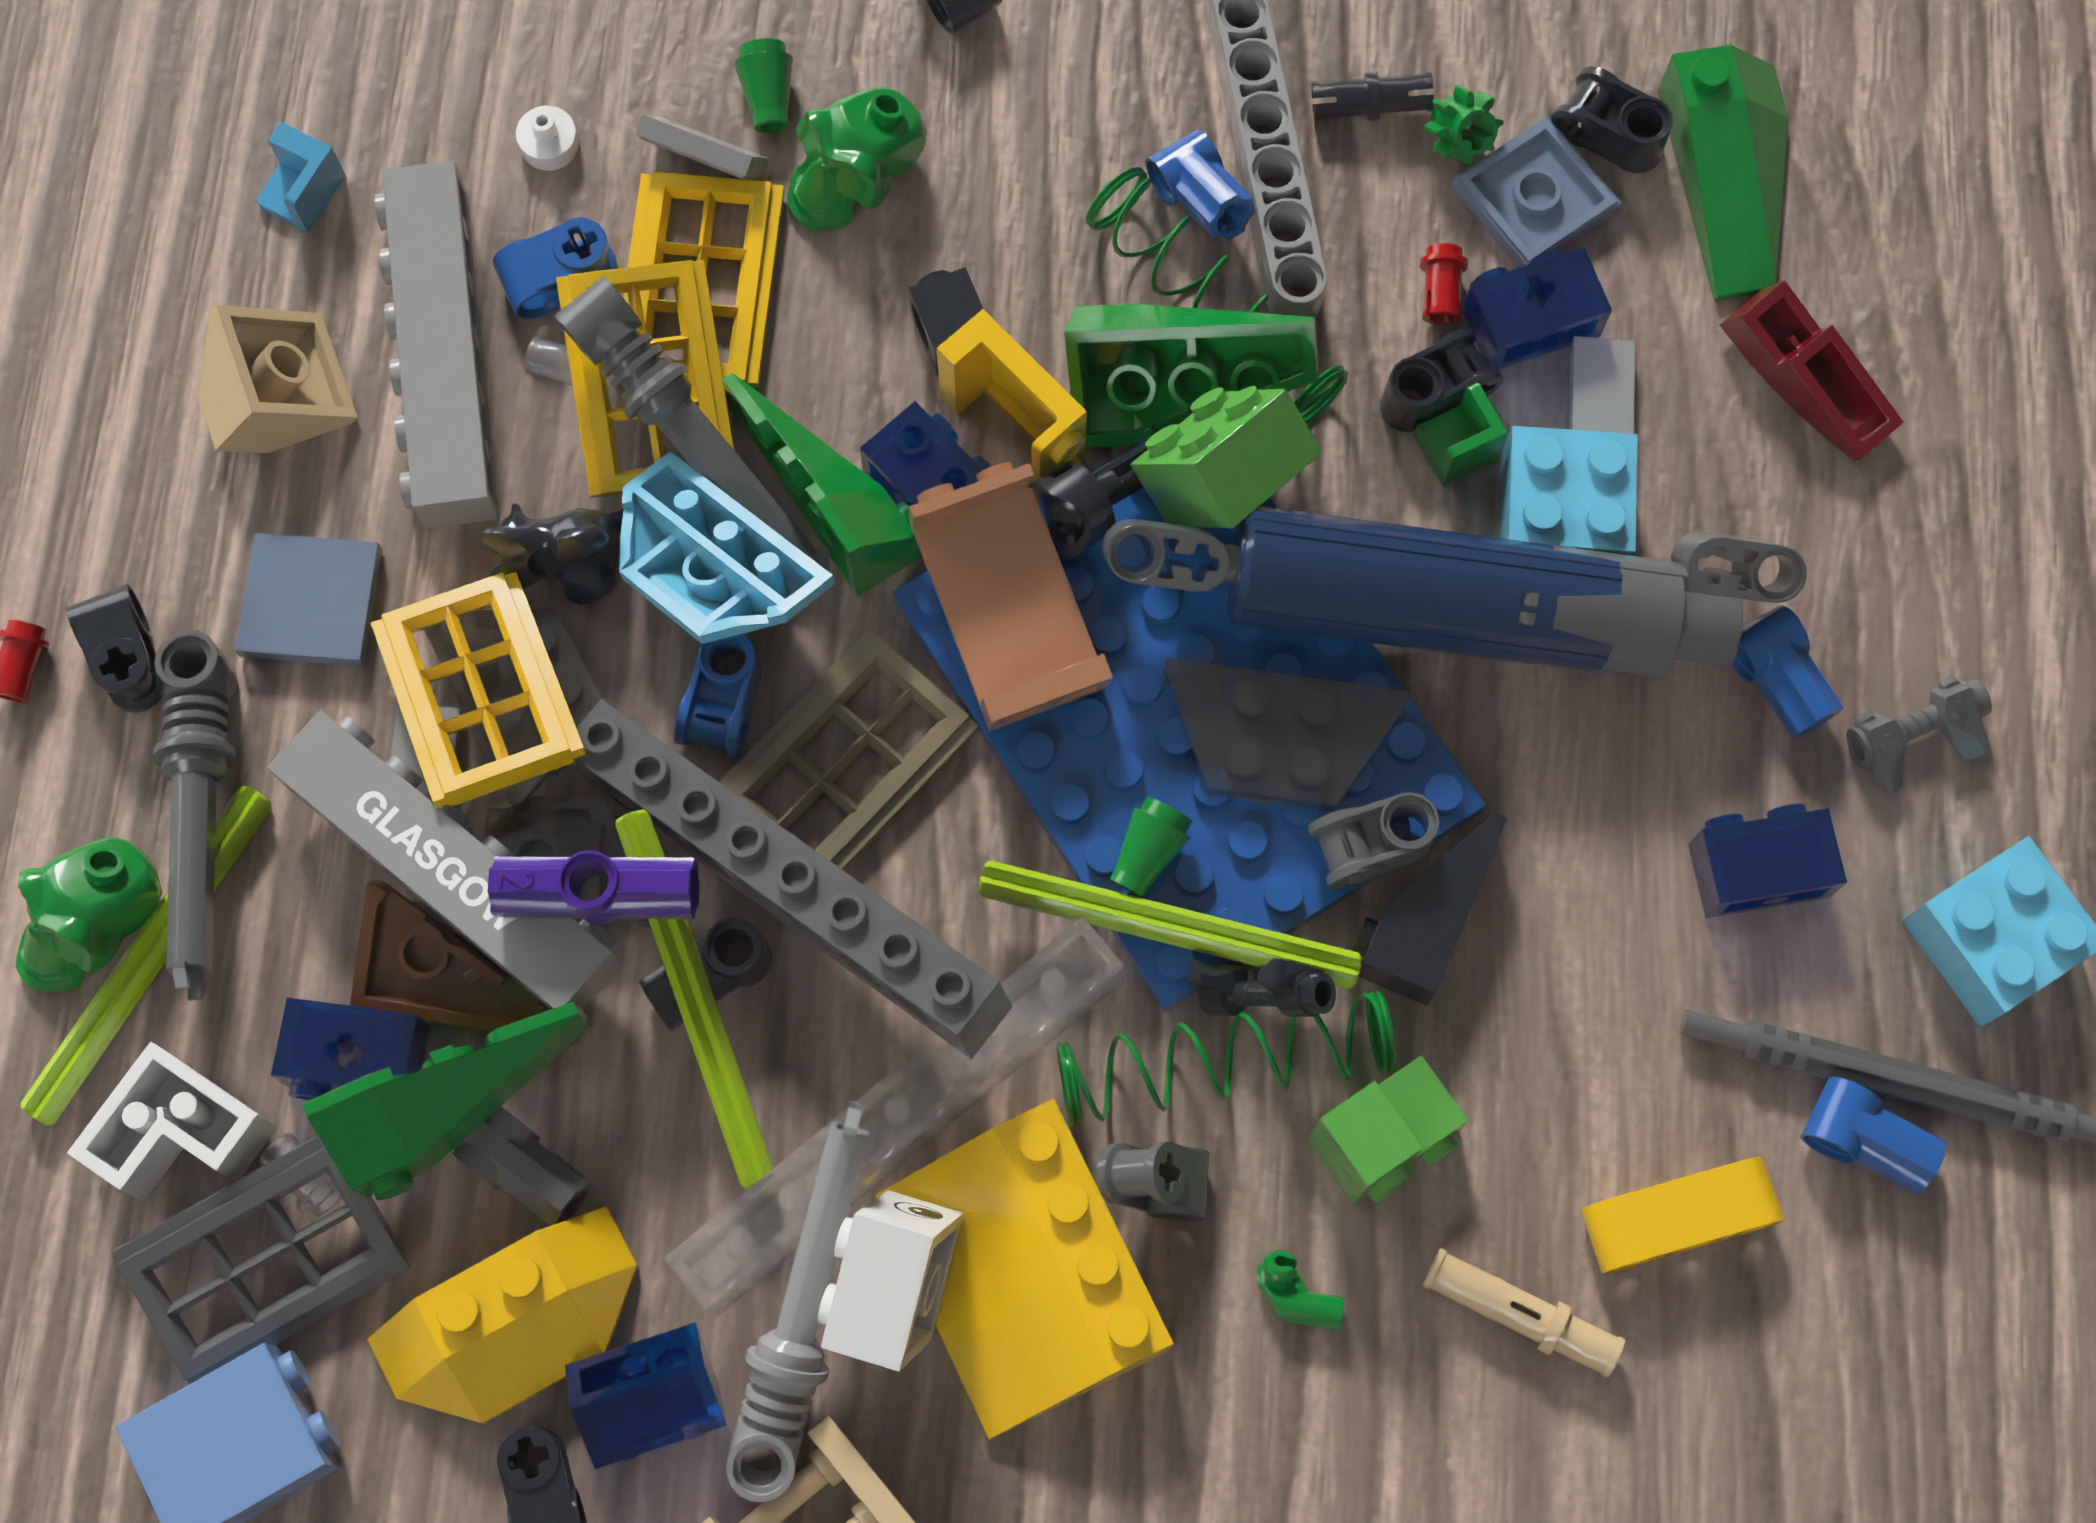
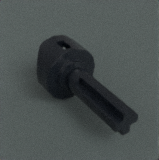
M1145 443L1094 474L1076 461H1068L1029 484L1028 488L1034 489L1043 503L1048 530L1059 556L1065 559H1073L1102 541L1106 532L1115 524L1112 506L1144 487L1130 464L1148 450Z

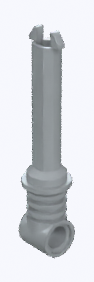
M849 1101L844 1122H830L777 1327L762 1335L758 1339L757 1346H750L746 1350L745 1360L750 1367L749 1378L751 1382L746 1384L744 1393L747 1398L741 1403L740 1411L742 1414L737 1418L730 1443L726 1475L734 1491L740 1497L751 1502H768L777 1499L789 1489L795 1476L796 1463L804 1437L802 1429L807 1426L809 1418L807 1412L811 1410L813 1403L810 1396L815 1394L817 1386L825 1382L829 1376L830 1369L823 1363L825 1354L815 1339L819 1325L818 1311L824 1292L830 1284L836 1261L834 1256L836 1239L844 1219L848 1216L869 1136V1131L858 1127L863 1104ZM758 1446L768 1447L778 1454L781 1462L776 1467L767 1471L757 1470L746 1462L744 1454Z

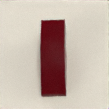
M1785 280L1759 291L1719 325L1763 379L1804 420L1854 461L1862 459L1904 423L1835 327L1829 325L1820 329Z

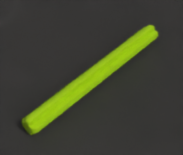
M244 785L239 787L216 820L214 891L271 810V802L263 794L251 787ZM168 891L21 1101L20 1108L24 1113L40 1123L49 1126L56 1123L166 963Z
M646 810L633 811L616 819L615 826L626 857L665 858L651 815ZM648 919L740 1185L744 1189H753L769 1183L775 1179L776 1172L687 919Z
M992 860L985 863L979 880V894L984 898L1258 967H1264L1273 958L1296 962L1323 970L1324 974L1332 978L1335 986L1345 989H1351L1355 986L1361 969L1362 958L1355 951Z

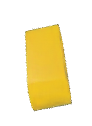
M1763 1156L1752 1157L1616 1196L1581 1209L1602 1275L1754 1232L1786 1220Z

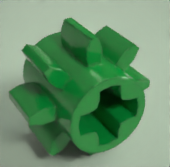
M1455 85L1453 96H1447L1441 100L1435 98L1432 101L1434 108L1431 113L1430 122L1424 125V130L1439 137L1433 147L1435 153L1447 160L1455 156L1456 159L1463 163L1472 165L1474 155L1481 154L1486 150L1493 152L1495 149L1493 143L1497 137L1498 128L1504 125V120L1488 112L1495 102L1492 96L1480 90L1473 95L1471 90L1461 85Z

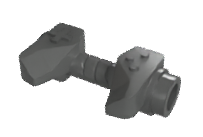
M1948 677L1938 683V687L1930 691V705L1906 716L1893 720L1879 713L1865 712L1858 715L1854 721V727L1848 729L1846 733L1848 747L1858 765L1863 769H1870L1876 787L1894 794L1902 788L1901 769L1907 743L1921 735L1932 732V730L1940 729L1962 759L1971 760L1986 755L1989 750V742L1982 723V717L1991 713L1992 702L1986 688L1980 681L1973 679L1969 682H1959L1954 677Z

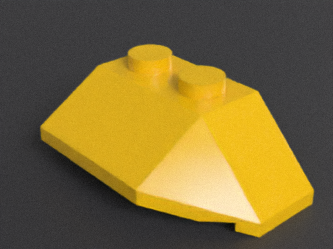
M606 1206L537 1230L419 1295L367 1340L396 1399L486 1424L606 1356L621 1316L630 1284L633 1283L637 1272L638 1264L610 1210Z

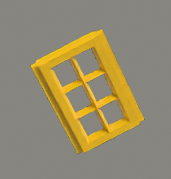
M653 171L652 174L641 173L627 267L661 264L664 254L694 256L696 261L704 260L706 272L708 258L740 260L741 267L735 306L711 304L712 314L715 317L734 318L728 363L720 362L722 377L725 378L733 373L752 388H759L785 192L784 186L772 185L768 181ZM672 198L704 201L698 245L665 242ZM716 202L749 205L743 249L710 246ZM659 289L640 291L646 332H649L651 335L655 311L678 313L676 301L657 299ZM628 292L623 293V298L629 304ZM684 351L682 359L671 358L674 363L686 364Z
M686 260L556 277L561 310L603 276L619 293L628 292L629 305L644 325L639 331L641 335L646 333L640 291L674 287L681 336L656 338L649 345L653 347L659 344L664 351L683 349L685 363L690 369L687 376L692 384L691 399L734 450L704 260ZM564 330L589 496L594 498L622 495L623 487L649 467L620 470L613 422L631 419L625 415V407L611 408L607 380L600 372L604 363L601 362L598 365H594ZM648 425L655 463L665 456L663 436L658 426Z
M503 572L382 614V619L371 622L436 809L448 804L449 807L456 806L575 762V758L586 755L516 572L505 576ZM492 606L504 641L471 652L458 618ZM446 622L459 657L425 669L413 633ZM510 655L524 692L490 704L476 667ZM464 671L477 709L443 721L430 683ZM529 706L543 744L509 756L495 718ZM483 723L496 761L462 773L449 735Z

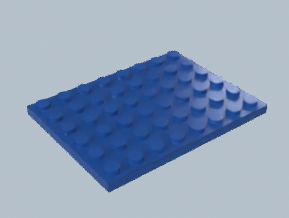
M1146 442L1141 443L1140 445L1136 446L1135 448L1131 449L1125 454L1119 456L1118 458L1114 459L1113 461L1094 471L1092 474L1106 467L1107 465L1111 464L1112 462L1116 461L1117 459L1121 458L1122 456L1126 455L1127 453L1131 452L1132 450L1136 449L1137 447L1141 446ZM1144 487L1112 506L1115 523L1125 519L1166 523ZM1268 498L1260 505L1277 508L1271 498ZM1040 503L1039 507L1048 527L1043 503ZM1239 524L1234 528H1198L1209 531L1221 543L1232 544ZM1139 534L1125 537L1119 543L1116 551L1118 562L1127 567H1136L1142 564L1150 552V544L1147 537ZM1166 537L1163 539L1165 558L1184 562L1191 569L1192 574H1197L1200 564H1210L1212 557L1202 549L1201 544H1197L1194 554L1187 555L1174 553L1167 546L1170 538ZM1103 540L1073 559H1065L1059 556L1097 656L1105 655L1113 679L1109 687L990 732L928 571L892 591L893 601L967 714L978 724L979 732L1080 883L1139 897L1109 879L1116 868L1133 808L1140 809L1146 797L1149 796L1178 810L1193 822L1186 833L1191 839L1149 887L1144 899L1288 935L1386 873H1381L1354 886L1336 890L1329 889L1325 878L1330 874L1319 840L1311 838L1307 829L1308 825L1316 819L1335 811L1362 807L1400 793L1413 792L1423 795L1430 800L1438 811L1439 827L1434 840L1436 842L1483 812L1486 807V803L1372 643L1234 626L1226 610L1228 600L1226 582H1221L1217 587L1209 591L1195 592L1134 584L1121 580L1112 572L1103 557ZM1165 560L1160 572L1167 571ZM1407 816L1398 817L1390 823V828L1394 835L1401 840L1416 841L1424 836L1423 827L1414 818ZM1110 929L1164 1013L1198 992V988L1188 984L1190 959L1222 964V962L1242 964V962Z

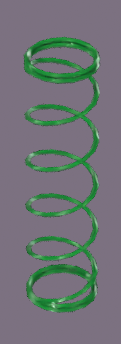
M1132 167L1120 172L1099 191L1091 202L1086 214V224L1094 231L1106 229L1115 224L1112 243L1114 252L1120 257H1137L1161 247L1151 275L1153 291L1158 295L1173 296L1184 293L1203 282L1192 305V308H1197L1209 283L1216 273L1230 260V255H1224L1211 270L1194 282L1172 291L1161 290L1157 286L1156 275L1162 257L1175 236L1189 224L1191 217H1184L1170 234L1157 243L1137 252H1123L1117 243L1119 228L1126 213L1151 185L1152 178H1147V173L1141 167ZM1138 176L1134 187L1127 197L1108 215L1095 221L1099 211L1114 192L1127 181ZM1264 294L1245 312L1256 313L1269 299V294ZM1341 365L1331 367L1320 374L1318 381L1309 384L1294 401L1300 413L1306 406L1314 403L1301 414L1306 424L1321 414L1333 402L1346 384L1348 371L1344 370V367ZM1333 381V383H1331L1329 386L1323 389L1328 383Z
M1378 990L1375 993L1372 991L1360 993L1351 1006L1346 1034L1345 1069L1326 1025L1320 1015L1314 1017L1327 1042L1340 1076L1348 1081L1351 1075L1352 1037L1356 1009L1363 998L1366 999L1368 1032L1377 1067L1384 1075L1387 1072L1392 1074L1396 1068V1046L1391 1017L1384 995ZM1243 1012L1234 1018L1227 1044L1224 1093L1197 1035L1188 1025L1180 1022L1173 1029L1169 1041L1163 1104L1158 1097L1135 1045L1128 1036L1119 1032L1113 1038L1109 1048L1102 1115L1096 1107L1081 1070L1073 1056L1070 1043L1067 1041L1064 1044L1059 1042L1057 1045V1056L1069 1124L1074 1127L1075 1124L1081 1126L1083 1123L1078 1082L1094 1116L1102 1122L1108 1116L1113 1062L1119 1039L1125 1041L1133 1054L1157 1108L1165 1112L1170 1101L1173 1055L1176 1037L1180 1029H1184L1191 1037L1218 1097L1226 1102L1231 1088L1235 1033L1239 1020L1242 1018L1246 1019L1252 1026L1279 1086L1287 1091L1291 1083L1292 1049L1297 1017L1290 1018L1284 1080L1258 1024L1251 1016Z

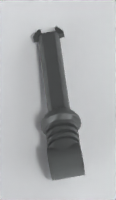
M604 276L554 315L561 327L594 365H598L601 362L604 363L600 370L602 375L608 377L613 374L615 378L610 383L612 387L617 390L623 386L625 391L620 396L625 401L624 413L629 419L637 416L643 424L658 426L694 470L808 557L812 556L817 564L828 571L830 569L829 549L825 545L818 551L813 547L691 399L692 384L686 378L690 369L686 364L674 363L669 356L661 360L659 356L664 351L659 344L653 347L649 345L653 340V336L649 332L642 335L639 333L644 326L641 320Z
M185 630L174 633L164 640L157 650L154 661L156 673L163 681L164 705L162 706V715L164 719L162 720L163 734L161 741L153 749V760L156 765L161 767L162 775L171 781L166 970L173 976L177 990L188 988L187 999L192 1001L203 999L207 988V981L204 978L213 974L216 783L227 774L228 768L232 767L236 762L235 748L228 743L227 718L229 716L227 704L235 694L238 680L235 669L208 635L200 631ZM206 665L197 676L187 679L190 673L197 667Z

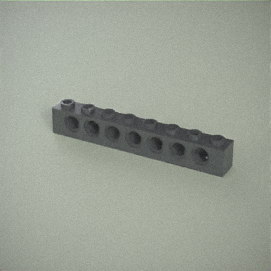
M603 699L595 705L577 726L576 729L586 755L575 758V762L572 764L584 779L628 811L646 810L651 815L657 832L971 1060L1013 1008L1000 981Z

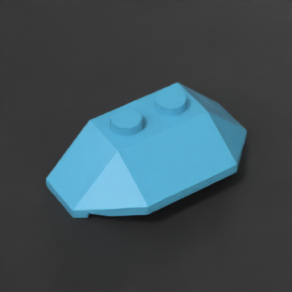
M671 451L623 487L622 505L624 511L621 526L619 566L622 580L701 644L785 623L835 584L831 573Z

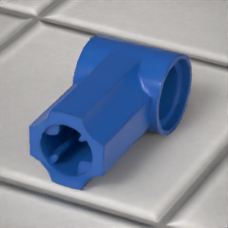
M1197 129L1147 157L1145 160L1147 174L1149 178H1152V185L1161 199L1169 206L1180 203L1212 238L1219 236L1224 237L1227 241L1233 239L1245 231L1249 219L1256 213L1253 198L1224 169L1218 150L1202 130Z
M1780 605L1742 626L1738 651L1732 666L1746 682L1758 684L1794 739L1820 727L1838 715L1844 707L1808 654L1810 642L1801 621L1792 610L1784 605Z
M1829 1077L1800 1136L1801 1140L1813 1150L1830 1159L1846 1164H1855L1857 1162L1916 1195L1923 1193L1943 1162L1947 1142L1883 1109L1884 1103L1881 1098L1867 1088L1844 1078Z

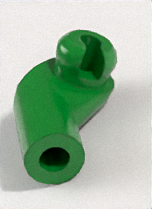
M1274 1250L1264 1256L1256 1272L1258 1288L1279 1319L1301 1325L1340 1330L1344 1297L1309 1292L1296 1270L1298 1262L1289 1252Z

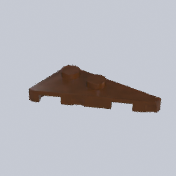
M374 880L367 883L350 1007L490 1032L550 1010L486 955L386 882ZM580 1036L575 1041H573L569 1046H574L575 1044H577L579 1042Z

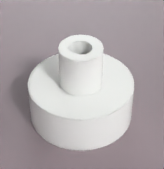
M539 106L531 109L523 115L517 125L516 139L521 154L527 163L537 169L546 171L560 169L569 164L578 152L579 137L573 119L567 112L558 107Z

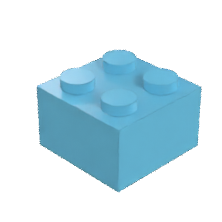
M1512 426L1501 452L1498 538L1633 556L1636 552L1638 434Z
M2027 836L1938 894L1902 921L1980 1028L2003 1015L2096 953V924L2030 836Z

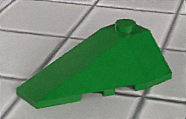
M1733 45L1672 54L1657 91L1660 100L1668 105L1672 112L1673 125L1669 135L1714 302L1756 295L1762 289L1776 284L1789 116L1775 67Z
M1147 304L1075 306L1064 331L1070 394L1087 411L1085 448L1138 446L1146 442L1159 430L1184 421L1193 413L1190 408L1192 403L1203 394L1216 388H1223L1224 391H1241L1247 387L1256 386L1258 390L1286 389L1289 392L1317 382L1319 377L1315 317Z
M731 373L722 379L729 406L821 544L829 549V556L856 596L861 595L920 559L918 544L909 523V506L906 502L902 501L895 505L883 486L735 374Z
M570 1002L495 1029L486 1036L487 1046L481 1049L474 1050L473 1046L453 1048L452 1045L430 1052L429 1060L422 1065V1070L411 1074L393 1076L390 1067L365 1075L307 1101L302 1106L306 1117L349 1189L366 1197L374 1195L378 1201L389 1199L411 1189L415 1185L413 1177L433 1168L591 1025L586 1013L574 1002Z

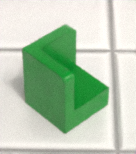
M1477 382L1465 389L1460 406L1417 425L1414 437L1442 486L1497 461L1508 432L1481 385Z

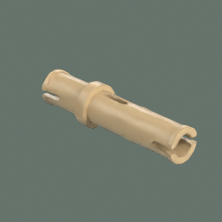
M1442 1248L1439 1249L1422 1287L1430 1288L1478 1312L1480 1315L1538 1342L1536 1349L1547 1355H1550L1554 1350L1599 1372L1605 1378L1611 1375L1622 1353L1626 1339L1620 1336L1616 1337L1570 1314L1572 1307L1561 1301H1558L1554 1306L1507 1283L1499 1277H1495L1446 1253L1447 1251Z

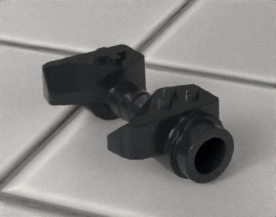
M1273 958L1258 971L1257 976L1256 970L1244 967L1243 964L1229 962L1216 964L1190 959L1188 984L1198 988L1200 1007L1210 1016H1237L1239 1013L1244 1012L1247 1006L1278 1007L1281 1013L1287 1017H1317L1319 1014L1330 1012L1335 1004L1336 987L1334 981L1320 969Z

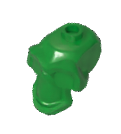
M874 87L842 98L826 109L807 111L796 128L797 137L803 143L807 158L794 170L791 177L787 196L789 213L805 229L822 231L848 226L853 219L855 200L861 206L871 210L880 206L891 189L892 181L903 175L924 150L927 129L920 113L913 104L898 91L887 87Z
M108 837L92 841L59 855L43 867L28 868L19 873L18 888L26 900L27 913L31 920L22 934L16 957V969L22 981L31 989L43 993L66 991L81 985L84 980L82 970L94 974L109 964L119 950L122 939L144 925L156 910L162 895L160 879L155 866L146 853L124 839Z

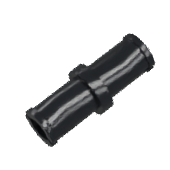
M1367 72L1364 74V79L1319 83L1318 81H1313L1311 83L1312 99L1337 98V101L1333 103L1312 104L1314 121H1320V119L1366 115L1367 121L1380 120V114L1424 110L1431 112L1434 108L1432 102L1434 94L1409 96L1408 92L1411 90L1433 88L1432 73L1425 72L1424 74L1378 78L1377 72Z

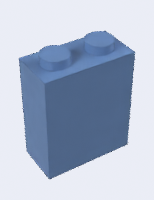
M264 1342L115 1426L160 1523H244L341 1467L333 1450L340 1447L339 1437L331 1421L322 1410L314 1414L303 1392L304 1389L311 1385L308 1374L292 1350L284 1354L282 1348Z

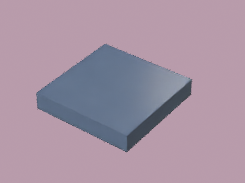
M1548 116L1454 177L1451 185L1454 193L1524 276L1618 213L1622 204Z
M254 533L235 652L241 658L365 667L383 551L379 543Z

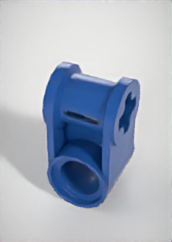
M582 217L569 219L565 223L531 238L512 242L499 250L492 259L495 271L515 316L524 320L545 316L560 307L556 277L589 272L593 268H595V271L617 269L616 256L608 245L607 235L603 228L592 219ZM578 233L582 240L576 242L574 234ZM583 252H591L592 255L588 258L580 259L579 255Z
M744 633L701 644L688 690L685 692L679 707L674 730L675 744L687 746L692 741L726 749L728 757L738 759L741 756L750 728L753 703L761 680V666L752 642ZM736 653L746 658L743 668L734 675L722 676L714 672L716 663L724 655Z

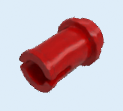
M1437 243L1430 245L1426 248V255L1420 259V269L1425 272V296L1422 319L1429 324L1452 325L1454 321L1460 322L1462 319V273L1468 268V260L1462 256L1463 249L1456 244Z
M8 620L6 630H0V640L3 641L0 650V699L16 703H29V693L41 651H48L50 645L49 642L44 640L47 632L45 628L29 622Z

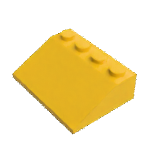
M1054 1098L989 1129L875 1195L877 1198L889 1190L964 1213L935 1325L989 1440L1171 1350L1174 1343Z

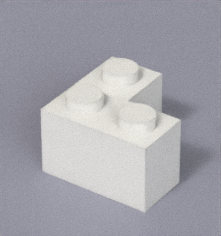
M150 1041L67 1154L120 1191L145 1201L183 1148L214 1170L237 1181L243 1176L278 1127L177 1057Z

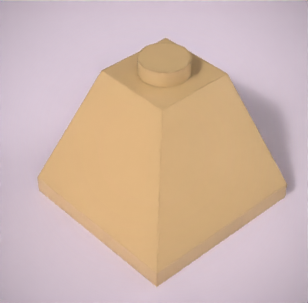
M215 305L210 310L198 400L215 451L270 453L350 425L358 418L322 313Z

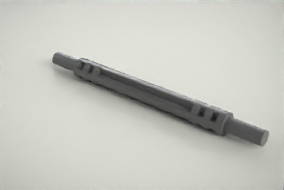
M1687 1009L1684 1011L1681 1019L1680 1035L1740 1050L1741 1057L1744 1059L1828 1080L1829 1077L1844 1078L1877 1094L2065 1144L2072 1138L2096 1145V1118L2077 1113V1107L2072 1104L1751 1020L1747 1026Z

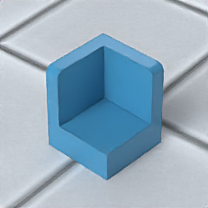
M280 121L268 139L280 164L257 197V203L261 210L308 233L346 175L331 146Z

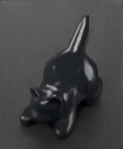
M512 504L509 517L505 518L500 526H489L481 534L484 545L499 555L503 561L502 564L491 571L490 577L502 572L504 576L516 572L522 589L530 587L542 579H558L564 586L565 595L568 600L580 605L598 601L608 595L616 585L614 568L620 554V534L624 509L605 514L595 509L576 508L558 516L529 519L523 514L519 504Z

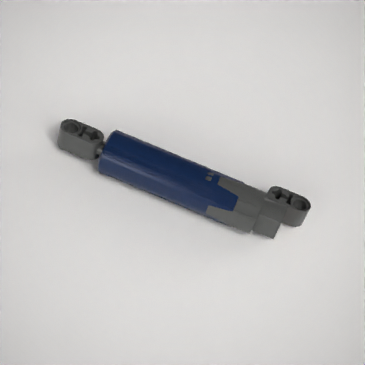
M1259 506L1239 523L1232 544L1221 543L1209 531L1198 527L1139 519H1125L1113 524L1106 532L1102 542L1103 557L1109 568L1121 580L1130 583L1199 592L1209 591L1217 587L1221 582H1226L1228 592L1226 610L1234 626L1648 680H1662L1670 669L1673 660L1731 667L1738 651L1742 633L1743 599L1769 603L1787 602L1799 594L1807 579L1805 562L1802 556L1794 549L1765 539L1698 531L1683 536L1673 548L1671 561L1265 506ZM1135 534L1147 537L1150 544V552L1142 564L1136 567H1127L1118 562L1116 551L1119 543L1125 537ZM1166 537L1170 538L1167 546L1174 553L1187 555L1194 554L1197 544H1201L1202 549L1212 557L1210 564H1200L1197 574H1192L1191 569L1184 562L1165 558L1163 539ZM1711 555L1732 562V572L1713 567L1704 568L1702 571L1698 569V562L1700 558H1709ZM1775 555L1779 561L1777 578L1771 584L1761 586L1758 579L1759 568L1765 559ZM1165 560L1167 571L1160 572Z

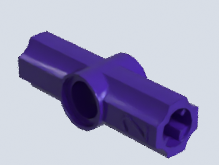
M586 850L577 852L571 857L495 856L493 865L489 868L487 892L490 900V912L494 917L583 918L588 923L602 925L612 923L618 918L695 919L696 910L699 907L700 882L698 863L695 858L607 857L601 852ZM598 875L608 876V887L602 896L590 901L581 900V890L587 880Z

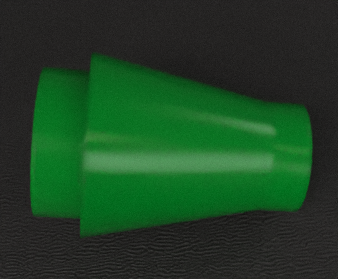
M761 38L745 42L738 48L739 58L735 60L734 67L753 118L754 130L759 133L783 131L789 127L788 108L793 57L786 53L785 43L778 39Z
M1147 796L1140 809L1133 808L1116 868L1109 880L1125 890L1144 898L1149 887L1191 839L1186 833L1193 821L1169 805Z

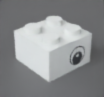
M887 1190L869 1204L863 1205L854 1214L853 1218L846 1217L840 1227L834 1249V1256L843 1259L837 1284L830 1283L827 1286L818 1311V1323L826 1325L820 1348L900 1372L932 1340L964 1213Z

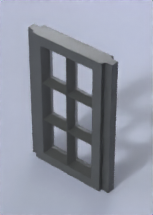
M318 1135L129 1240L111 1252L118 1263L117 1267L184 1380L188 1381L189 1384L264 1342L276 1345L411 1267L404 1255L405 1252L373 1197H366L349 1189ZM327 1173L345 1205L303 1229L296 1231L279 1199ZM266 1208L281 1233L283 1240L233 1267L215 1235ZM352 1216L371 1248L322 1275L304 1243ZM202 1243L221 1275L171 1302L153 1270ZM291 1251L309 1283L259 1310L241 1278ZM228 1286L246 1318L197 1345L179 1313Z

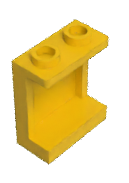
M984 309L936 348L940 399L958 415L980 395L985 393L1033 441V482L1068 461H1076L1085 466L1083 461L1085 460L1087 411Z

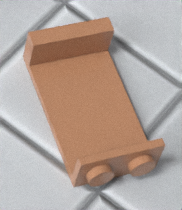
M1012 462L991 466L976 475L978 480L976 483L954 490L951 483L935 486L916 497L918 504L909 506L910 526L989 732L1109 687L1113 679L1105 655L1097 656L1034 491L1028 488L1034 479V472L1030 463L1015 469Z

